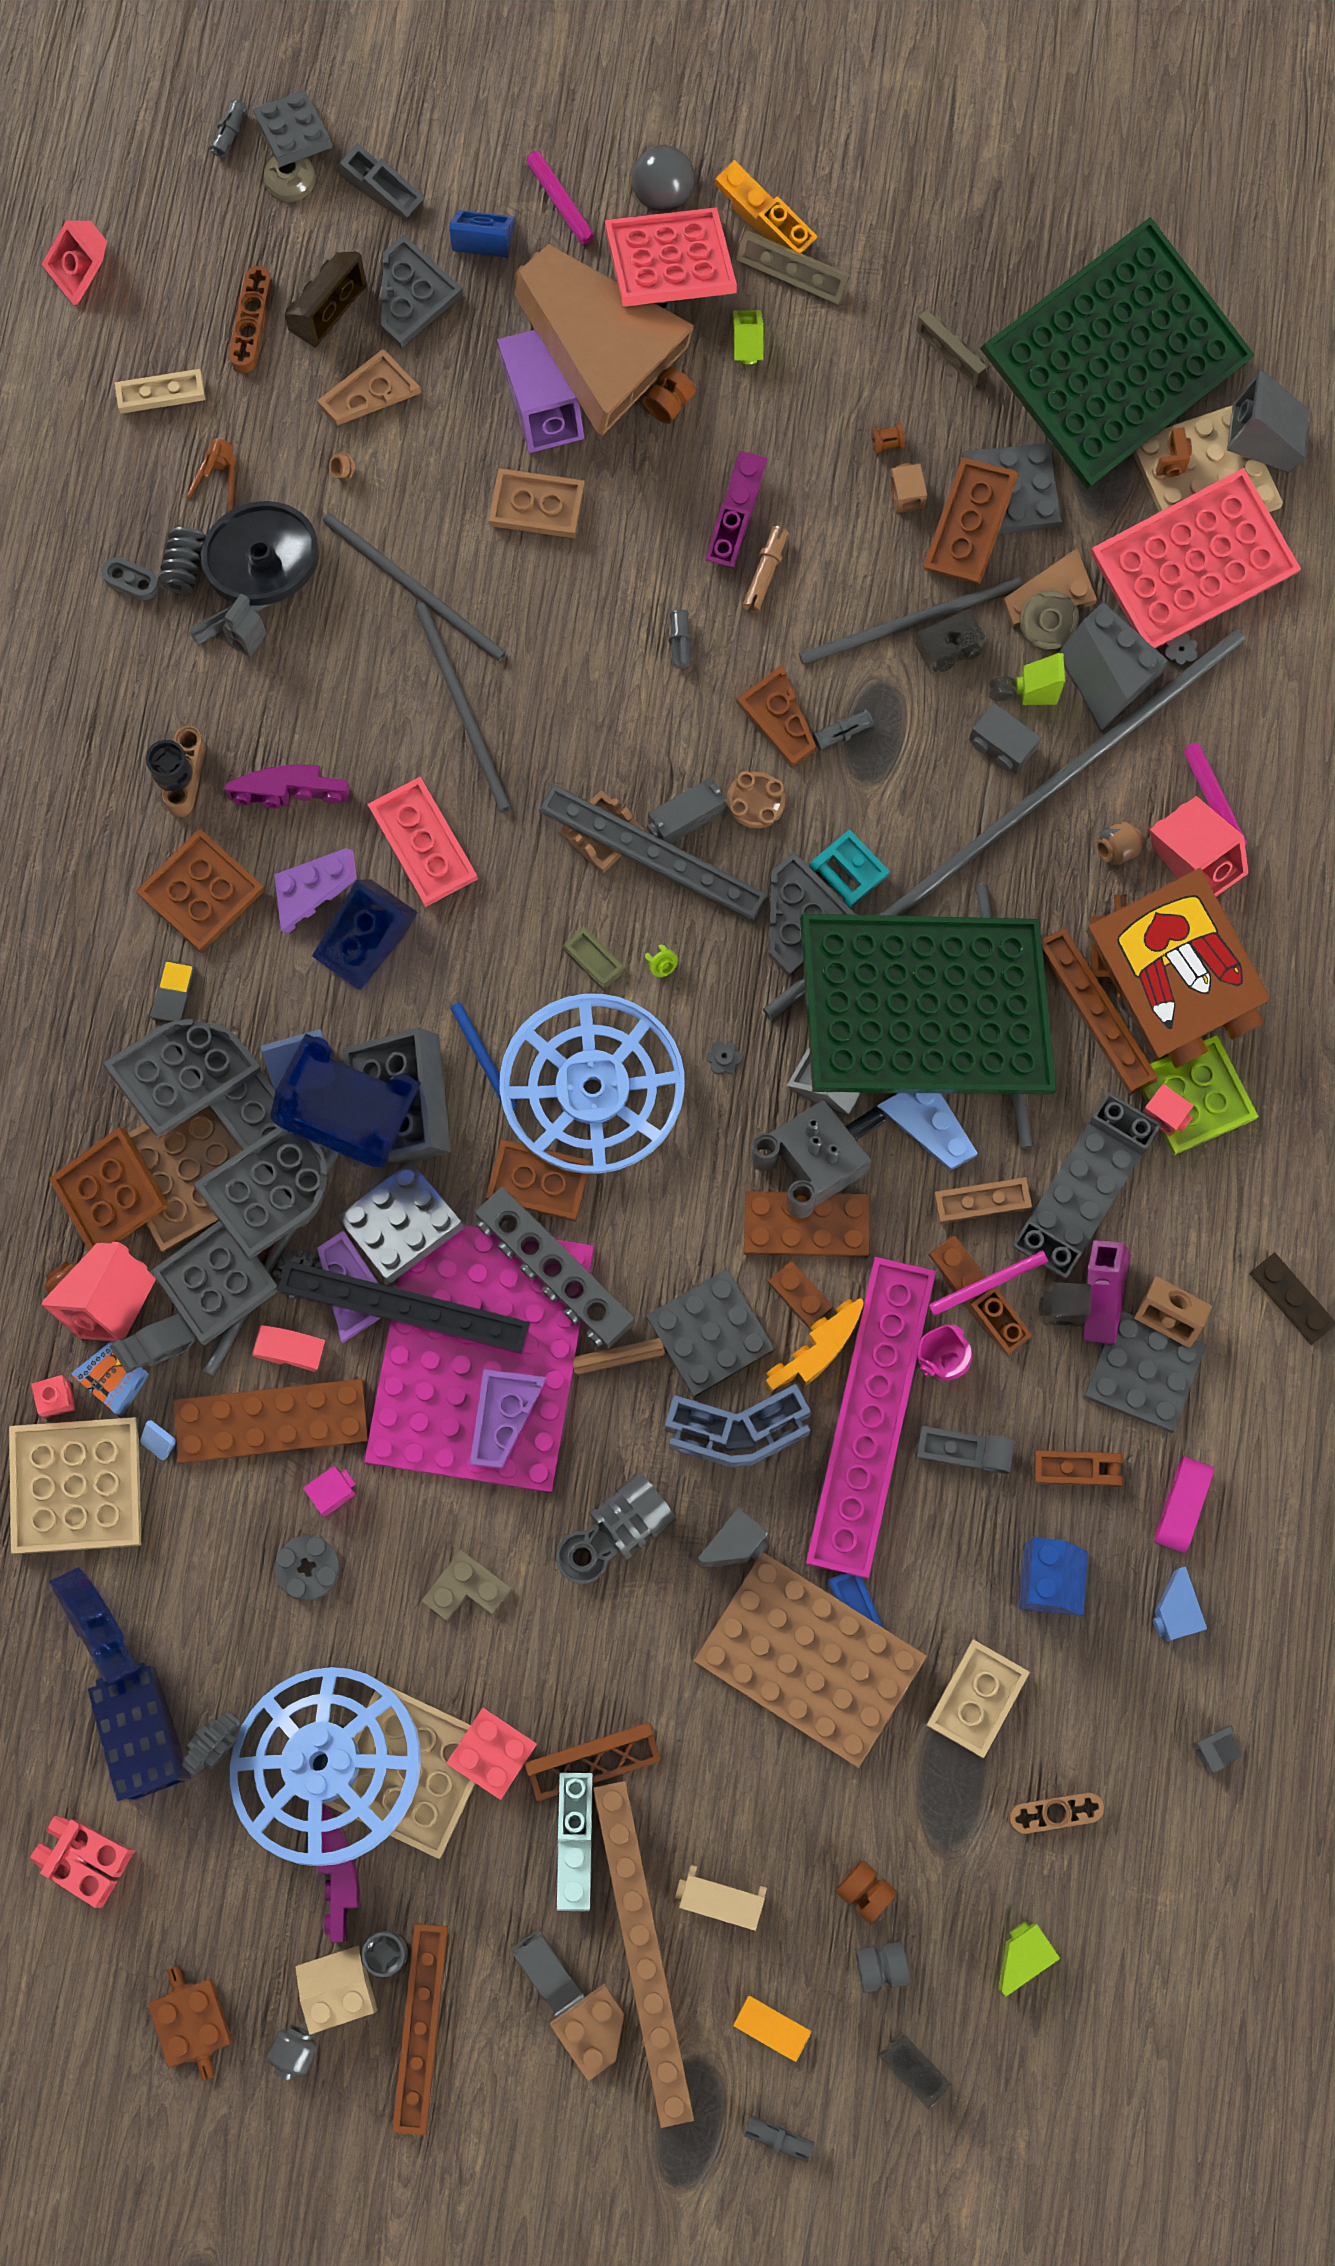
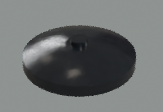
M272 501L248 503L223 515L208 531L201 549L202 567L212 588L231 602H235L239 595L243 594L249 598L250 606L269 605L292 596L309 581L319 560L318 539L307 517L294 507Z

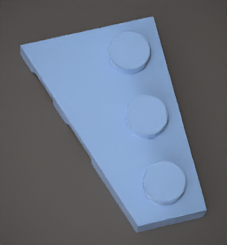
M898 1093L877 1105L884 1112V1115H887L898 1124L902 1131L918 1141L922 1148L949 1171L973 1159L978 1154L941 1093Z

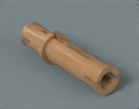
M779 526L771 528L766 546L759 553V564L745 600L742 603V607L748 611L749 606L754 601L750 611L752 613L760 612V607L776 565H779L782 560L781 552L789 532L783 529L777 539L781 528Z

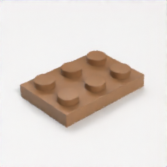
M498 468L489 516V526L576 538L585 480Z

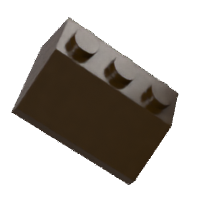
M357 251L336 252L331 260L324 262L316 278L313 281H309L296 302H291L287 307L285 319L289 331L313 347H317L367 286L360 253Z

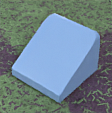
M152 1420L147 1421L140 1442L159 1459L164 1461L177 1446L176 1439Z

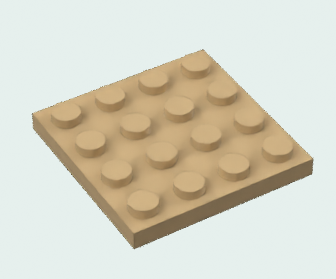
M1232 406L1164 428L1133 452L1159 512L1242 468H1245L1268 511L1271 512L1281 508L1283 501L1266 464L1227 451ZM1184 427L1186 438H1190L1192 444V454L1185 473L1175 477L1157 476L1155 469L1159 458L1170 456L1168 440L1172 429Z
M138 1418L9 1426L11 1554L141 1546Z
M387 1686L399 1697L409 1711L416 1726L421 1747V1769L416 1792L402 1821L392 1831L390 1836L435 1858L441 1859L476 1784L446 1764L471 1725ZM376 1690L368 1707L383 1697ZM390 1707L376 1718L385 1736L387 1755L407 1756V1742L404 1729L397 1713ZM366 1726L353 1738L357 1743L360 1754L376 1755L374 1738L369 1727ZM360 1768L357 1778L351 1786L360 1798L364 1796L371 1784L375 1773L373 1768ZM386 1769L382 1787L375 1800L369 1806L381 1821L387 1817L399 1798L405 1781L406 1770ZM341 1797L334 1801L323 1803L342 1813L351 1809ZM360 1817L356 1818V1820L364 1823Z

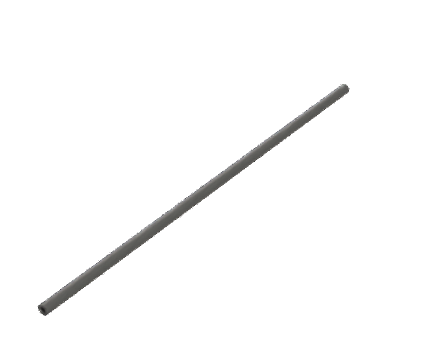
M1234 630L880 915H905L1245 641L1244 635L1239 630ZM804 976L763 1008V1012L771 1021L805 995Z

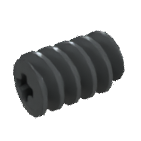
M176 527L171 529L168 534L169 540L166 543V551L163 554L164 561L160 567L162 572L158 575V582L174 593L190 595L194 592L190 585L196 583V577L192 574L199 572V568L195 564L201 562V556L197 553H201V542H204L206 535L197 529Z

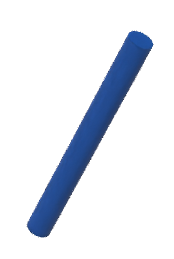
M460 1002L456 1003L450 1009L502 1103L500 1074ZM511 1099L513 1110H515L517 1108V1105L515 1104L514 1100Z

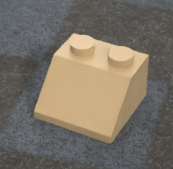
M360 1945L295 1966L300 2002L309 2035L378 2011L368 1973L362 1962Z

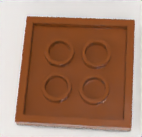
M199 828L136 890V893L202 953L265 891V888Z
M118 1127L49 1178L88 1251L96 1243L111 1244L112 1242L121 1241L169 1206L127 1130L122 1127Z

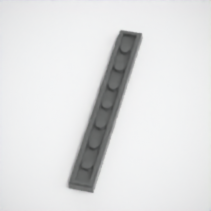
M552 784L539 808V813L751 922L755 920L767 896L761 890L555 784Z

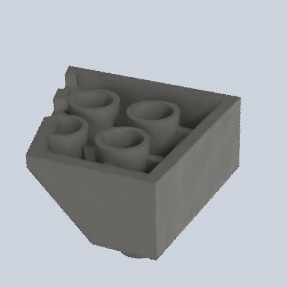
M1104 602L1081 622L1058 652L1064 654V667L1074 685H1077L1084 703L1094 715L1097 721L1096 725L1101 733L1162 676L1168 662L1164 656Z

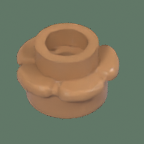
M339 452L330 459V473L336 479L339 478L341 481H347V478H351L355 472V462L349 454Z

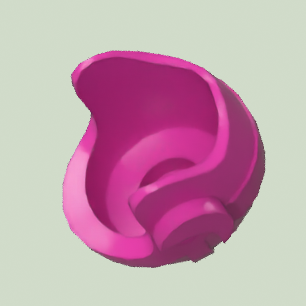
M952 1324L951 1326L943 1325L926 1333L921 1338L918 1348V1358L921 1365L920 1371L927 1376L929 1374L940 1381L954 1380L965 1375L970 1369L973 1357L971 1346L963 1337L965 1332Z

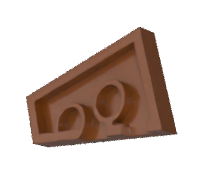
M782 664L739 696L736 703L786 762L794 768L816 751V745L804 715L800 711L795 693L789 684L786 676L787 673Z

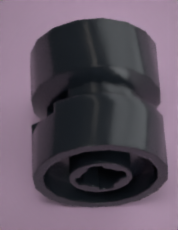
M165 739L157 741L149 748L146 755V763L157 785L163 790L170 792L185 788L191 781L193 772L191 764L180 744L173 740Z

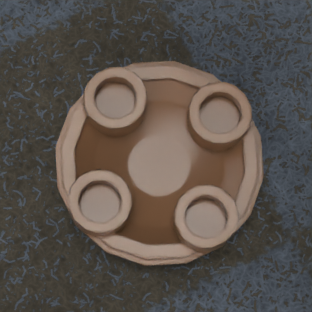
M741 772L732 782L727 792V806L730 814L738 823L749 828H764L772 825L781 817L785 809L786 796L783 783L764 772Z

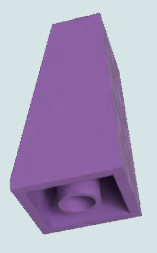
M536 330L497 339L501 363L528 452L533 453L585 439L579 402Z

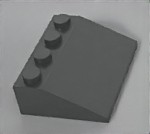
M415 1028L342 1049L353 1167L424 1160L451 1153L439 1034L422 1028Z

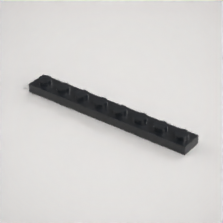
M286 1261L278 1289L283 1294L523 1354L530 1328V1322L291 1261Z

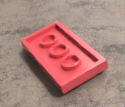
M421 777L368 804L369 810L425 907L478 880L476 872Z

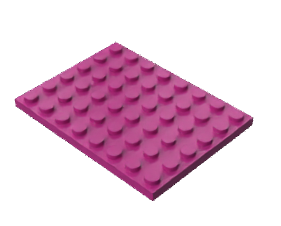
M464 1225V1229L398 1278L397 1288L530 1322L523 1354L390 1321L364 1462L372 1465L553 1493L574 1369L572 1363L576 1357L581 1322L575 1325L563 1312L566 1307L559 1300L553 1303L542 1292L541 1289L544 1285L537 1278L531 1281L519 1268L523 1264L515 1256L509 1259L498 1248L501 1242L493 1234L487 1237L478 1227ZM557 1240L590 1273L594 1246ZM527 1242L524 1244L522 1251L527 1255H533L539 1250V1245L536 1242ZM551 1263L545 1267L544 1273L549 1277H555L561 1272L562 1268L556 1263ZM572 1285L567 1289L566 1295L569 1298L577 1299L582 1296L584 1290L578 1285ZM483 1369L547 1377L503 1469L470 1465Z

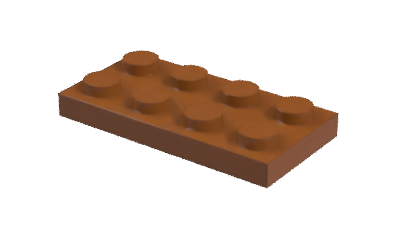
M962 457L923 566L925 571L977 585L981 584L1019 477L1017 471Z
M745 1191L744 1255L868 1258L869 1194L836 1193L814 1207L813 1212L808 1217L797 1218L792 1216L787 1209L788 1192ZM797 1196L794 1198L796 1201L801 1203L808 1201V1199L804 1196Z

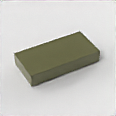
M584 926L562 945V950L603 991L626 971L625 967Z

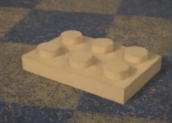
M973 1639L926 1726L983 1759L1030 1672Z

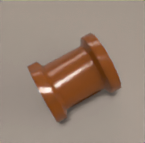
M896 423L895 427L880 430L877 427L871 428V439L875 454H880L882 450L898 447L900 450L905 449V436L901 423Z

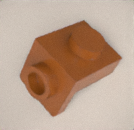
M1184 427L1173 428L1168 440L1170 456L1159 458L1155 469L1157 476H1178L1181 473H1185L1192 454L1191 439L1186 438Z

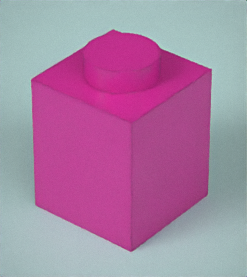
M335 1465L303 1487L320 1514L324 1517L356 1495L352 1490V1487L356 1485L346 1469L340 1472Z

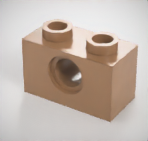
M1156 1276L1145 1293L1134 1319L1191 1348L1205 1325L1212 1305Z

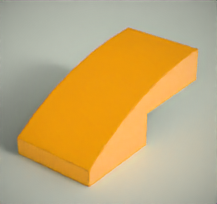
M748 1996L733 2025L795 2062L798 2060L812 2032L752 1996Z

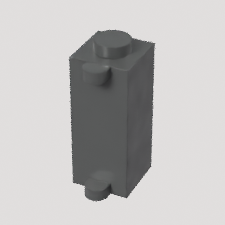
M709 777L649 812L648 825H646L647 830L650 834L671 844L724 813L725 800L717 784L713 783Z

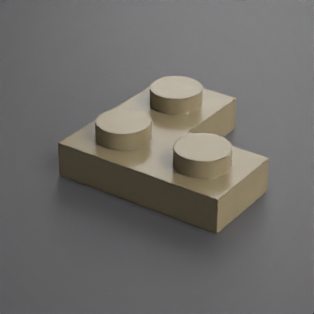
M460 1549L422 1599V1602L448 1622L466 1596L493 1615L512 1589Z

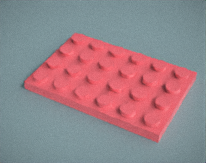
M1245 468L1234 472L1090 550L1092 557L1130 625L1155 649L1297 574L1301 570Z

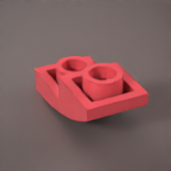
M261 1325L252 1356L279 1365L287 1363L315 1372L318 1370L325 1340L295 1331Z

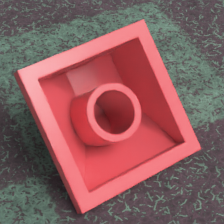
M66 220L41 264L73 305H78L104 258L107 240L92 221Z

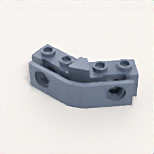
M796 1384L739 1414L674 1395L666 1419L665 1431L676 1434L675 1438L670 1439L669 1449L731 1468L752 1466L809 1436L810 1429L808 1425L803 1426L801 1421L809 1418L811 1411ZM792 1422L796 1426V1428L777 1436L774 1440L770 1435ZM684 1433L709 1442L705 1446L693 1440L681 1439V1435ZM763 1441H766L768 1446L753 1454L730 1456L712 1450V1447L716 1446L725 1449L727 1452L751 1450Z

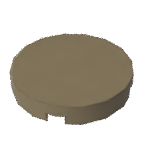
M1056 590L1040 591L1031 596L1023 605L1020 614V629L1025 639L1033 646L1044 650L1059 649L1064 646L1079 626V611L1076 605H1074L1068 595Z

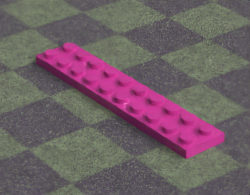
M874 1258L807 1555V1565L855 1575L865 1579L869 1578L916 1365L919 1343L936 1271L883 1258Z

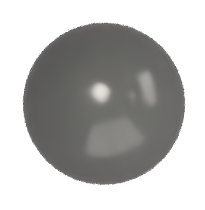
M668 145L654 146L643 152L636 160L632 170V187L639 201L645 206L659 211L672 210L683 205L692 194L695 183L694 169L688 157L679 149Z

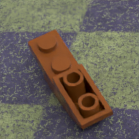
M955 1235L949 1237L928 1254L945 1277L943 1280L953 1293L986 1278ZM997 1287L962 1303L978 1324L1007 1355L1033 1336Z

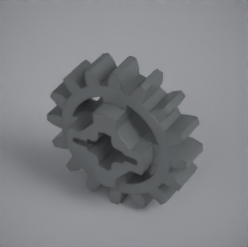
M229 1711L226 1714H222L219 1720L215 1721L211 1718L208 1723L203 1724L199 1728L193 1739L186 1746L189 1754L183 1760L181 1766L193 1777L200 1774L204 1767H208L211 1770L224 1759L230 1748L237 1741L233 1736L238 1730L241 1721Z

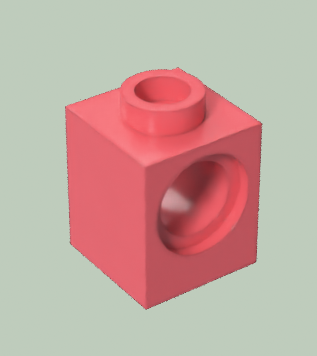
M1163 1084L1142 1113L1161 1123L1162 1125L1159 1129L1171 1137L1176 1129L1183 1132L1193 1117L1188 1113L1194 1105Z
M63 1375L31 1383L37 1413L43 1418L50 1419L77 1411L71 1383Z

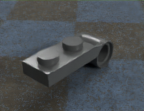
M921 1426L916 1459L1008 1474L1011 1472L1015 1441L1004 1437H983Z

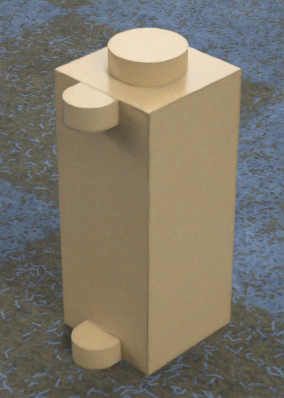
M691 1865L687 1880L680 1879L675 1899L680 1900L679 1908L756 1931L767 1887L760 1886L758 1895L696 1877L697 1866Z

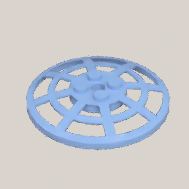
M580 994L565 997L548 1004L535 1012L521 1025L511 1039L503 1057L500 1070V1095L503 1110L510 1127L518 1139L534 1155L548 1164L563 1170L577 1173H606L637 1163L651 1154L665 1140L674 1127L681 1111L684 1097V1069L681 1055L674 1039L665 1026L650 1012L620 997L606 994ZM591 1006L617 1009L634 1016L640 1021L629 1035L613 1027L593 1025ZM579 1008L581 1026L563 1031L548 1043L534 1031L541 1023L552 1016L569 1009ZM649 1028L665 1046L672 1061L674 1071L655 1074L650 1057L639 1044ZM594 1035L610 1037L620 1041L622 1044L613 1055L595 1050ZM582 1036L583 1051L574 1054L570 1058L566 1059L555 1050L566 1041ZM526 1040L539 1052L530 1070L528 1086H510L513 1062L519 1048ZM632 1051L641 1061L646 1076L628 1078L622 1063ZM548 1059L559 1069L556 1085L538 1086L540 1071L544 1062ZM589 1080H597L602 1087L599 1092L589 1094L584 1090L585 1083ZM675 1084L672 1110L660 1131L646 1120L649 1118L654 1107L657 1087ZM648 1088L646 1102L638 1116L625 1106L629 1091ZM511 1099H530L535 1117L546 1130L535 1142L526 1135L518 1123L512 1108ZM539 1099H558L564 1112L553 1124L543 1112ZM616 1115L630 1125L617 1135L605 1139L603 1137L602 1123L614 1118ZM575 1119L579 1122L590 1124L591 1140L575 1138L565 1134L563 1131ZM637 1131L652 1140L645 1148L631 1157L606 1164L605 1148L624 1142ZM555 1139L573 1147L592 1149L594 1165L568 1163L551 1156L544 1150Z
M329 1667L297 1674L278 1684L264 1695L242 1724L236 1738L237 1741L233 1746L230 1761V1789L233 1804L240 1821L249 1834L263 1848L284 1860L299 1865L328 1866L356 1859L374 1849L402 1821L412 1803L418 1786L421 1769V1747L417 1729L409 1711L399 1697L387 1686L362 1672L346 1668ZM315 1677H323L320 1694L302 1698L287 1706L284 1710L274 1699L282 1691L298 1682ZM346 1677L360 1681L375 1689L383 1697L366 1709L351 1698L333 1694L336 1678ZM318 1704L316 1722L299 1729L290 1716L303 1708ZM331 1704L346 1707L358 1715L344 1728L329 1722ZM390 1707L397 1713L404 1729L407 1742V1756L387 1755L385 1736L376 1718ZM265 1708L273 1720L261 1737L256 1756L239 1758L247 1732L256 1717ZM366 1726L369 1727L374 1738L376 1755L360 1754L357 1743L353 1738ZM280 1727L290 1738L283 1749L282 1755L265 1756L271 1738ZM320 1754H326L328 1757L326 1767L323 1770L315 1771L313 1768L314 1759ZM360 1768H373L375 1773L371 1784L364 1796L360 1798L351 1786L354 1784ZM264 1769H281L285 1786L273 1799L266 1787ZM386 1769L406 1770L405 1781L399 1798L387 1817L381 1821L369 1806L375 1800L382 1787ZM254 1770L256 1788L261 1801L265 1805V1808L254 1822L248 1816L241 1800L238 1786V1772ZM296 1795L309 1802L308 1821L294 1818L281 1809ZM341 1797L351 1807V1809L338 1817L322 1821V1803H328ZM274 1817L290 1828L308 1832V1853L284 1848L268 1839L262 1832ZM358 1817L372 1830L365 1838L349 1847L322 1853V1832L341 1828Z

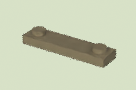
M750 231L744 233L736 257L737 261L836 304L842 302L851 275Z

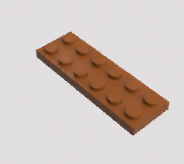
M362 1378L173 1400L179 1464L368 1443L369 1439L364 1381Z

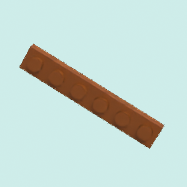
M1063 928L1041 939L1043 956L1128 1093L1131 1095L1157 1082V1074L1067 930Z
M414 1924L392 2129L394 2133L425 2136L427 2134L448 1926Z

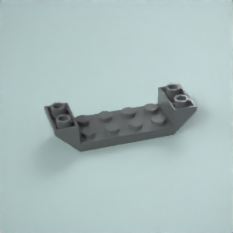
M1108 1092L1012 1247L1028 1257L1043 1250L1049 1262L1042 1266L1066 1280L1162 1124Z

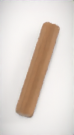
M660 1338L576 1356L572 1364L575 1374L580 1375L662 1357L665 1355L662 1341Z

